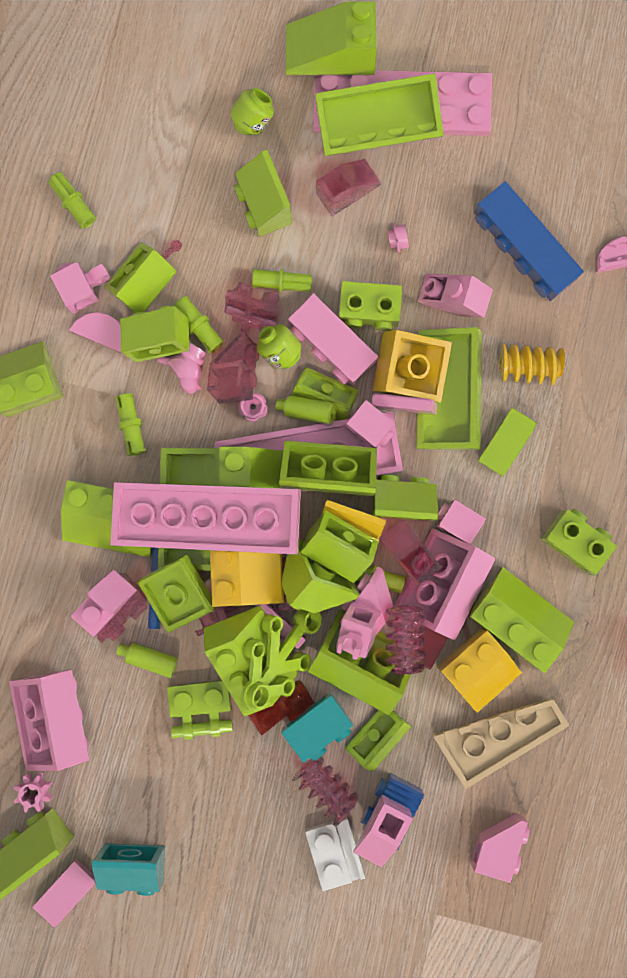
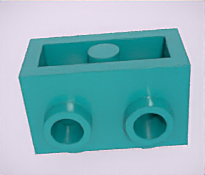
M330 691L282 727L281 733L303 763L308 759H311L313 762L326 753L327 749L325 747L335 740L339 743L351 734L352 731L349 728L353 726V721Z

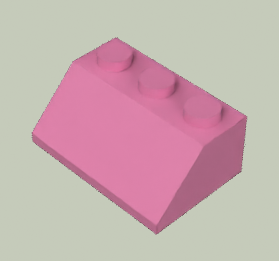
M432 528L392 609L435 632L456 640L496 558L475 546Z
M72 670L55 671L9 681L26 771H60L89 761V746L84 735L82 725L83 714L78 704L76 694L77 683L73 677Z

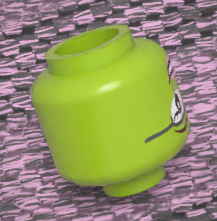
M259 88L243 90L230 110L234 128L243 135L261 134L274 115L271 97Z
M283 324L267 326L260 332L257 352L274 369H288L298 362L301 356V342L289 328Z

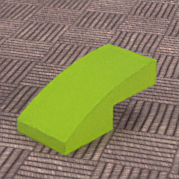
M511 407L478 461L504 477L529 439L537 422Z

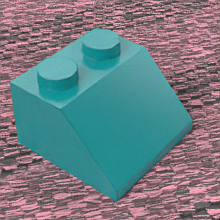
M105 843L92 861L97 890H106L107 894L112 895L122 894L125 891H137V894L141 896H150L155 894V892H160L164 883L165 846Z

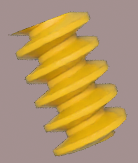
M504 343L501 345L499 373H501L503 382H506L509 374H513L515 383H518L521 375H525L527 384H530L533 376H537L539 385L543 384L545 377H549L550 385L554 386L557 378L562 377L565 368L564 348H559L555 354L552 347L546 348L543 353L542 348L536 346L531 353L528 345L522 346L520 352L516 344L510 345L508 351Z

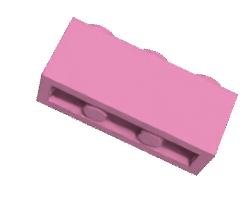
M314 293L288 319L289 326L291 327L289 330L301 343L305 341L313 348L310 353L321 364L326 361L334 369L331 373L343 385L348 382L353 387L378 360L379 356Z

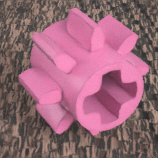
M42 772L33 779L27 773L23 776L24 784L18 783L13 788L18 791V797L14 800V803L20 802L24 806V812H27L34 806L39 812L44 808L43 801L49 802L53 798V795L48 793L49 787L53 782H46L42 779ZM36 789L38 791V795H31L29 793V790L32 791Z

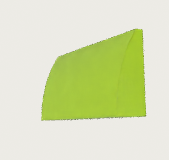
M435 73L315 93V105L325 156L444 136Z
M478 327L418 330V335L452 342L442 399L441 402H436L438 404L436 415L417 413V449L481 450L482 331Z
M161 448L160 484L219 486V448ZM158 548V569L187 554L196 570L211 571L210 550Z

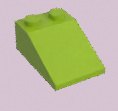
M346 1L286 24V75H375L377 53L376 1Z

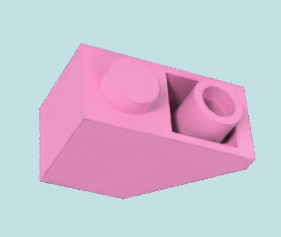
M426 274L418 302L459 316L484 318L493 289L469 275Z
M378 566L371 576L365 573L358 583L356 589L359 590L360 596L356 600L344 603L342 609L347 611L350 604L355 602L381 611L376 634L385 624L393 608L383 569Z
M382 795L353 853L382 867L398 849L413 820L410 809Z
M515 813L478 834L470 862L474 872L511 883L513 874H517L520 869L521 856H519L521 845L527 843L530 833V827L527 826L528 822L523 815Z

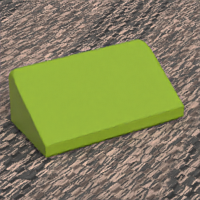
M305 366L294 387L292 396L335 403L337 406L335 420L339 421L347 419L359 390L346 384L343 385L339 381Z
M377 710L345 749L364 769L373 772L409 731L411 726L394 710L389 715Z

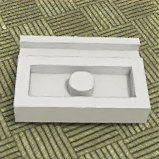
M347 816L340 820L329 821L305 829L322 891L352 883L354 880L365 879L359 855L353 853L356 844Z

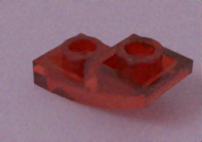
M300 680L294 681L295 688L290 696L285 697L281 695L273 706L247 715L261 736L285 717L292 722L315 704Z

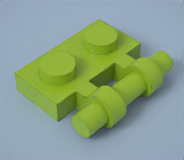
M222 680L167 687L170 718L182 717L183 725L171 726L172 739L184 737V740H192L194 736L209 734L212 737H219L221 733L233 732L232 720H220V712L231 711L230 693ZM209 713L210 722L194 724L193 715Z

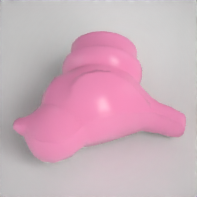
M189 343L188 352L178 353L171 357L158 358L157 361L171 367L184 392L193 394L197 390H201L199 386V380L202 376L200 366L204 363L203 359L206 353L200 348Z

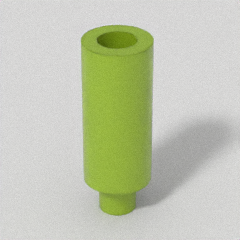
M291 395L286 400L279 398L276 401V410L284 411L286 417L332 425L336 418L337 406L335 403Z
M132 642L130 646L120 643L116 651V655L125 657V663L170 679L178 663V658L135 642Z

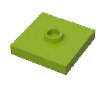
M187 554L136 581L167 633L213 612L217 608L212 607V595Z

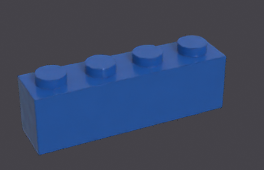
M506 181L478 203L474 211L476 215L475 220L483 230L490 231L495 237L494 241L497 247L502 252L510 254L515 260L514 265L522 275L527 274L534 282V289L541 297H547L551 302L584 273L583 269Z

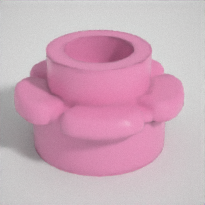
M393 223V230H388L390 247H397V252L400 253L401 249L409 248L405 224L396 226Z
M250 392L241 398L242 401L238 405V410L242 416H245L247 421L256 422L260 417L263 418L267 414L268 407L265 404L266 399L263 395ZM255 404L256 409L252 410L250 406Z

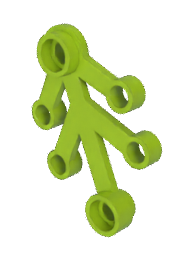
M302 609L298 610L293 619L295 626L281 646L282 618L272 614L264 617L262 629L268 633L266 667L263 672L262 657L266 650L265 644L262 641L250 639L244 646V654L250 658L249 681L245 684L241 693V702L246 709L251 711L263 709L267 706L271 697L280 695L288 697L293 693L295 682L291 678L280 676L276 679L275 684L269 683L275 675L297 670L305 672L310 668L311 657L309 654L298 651L292 658L287 659V657L304 633L314 634L318 631L322 622L320 612L312 613Z

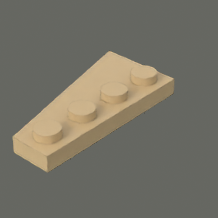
M548 698L432 735L466 790L570 725L554 699Z

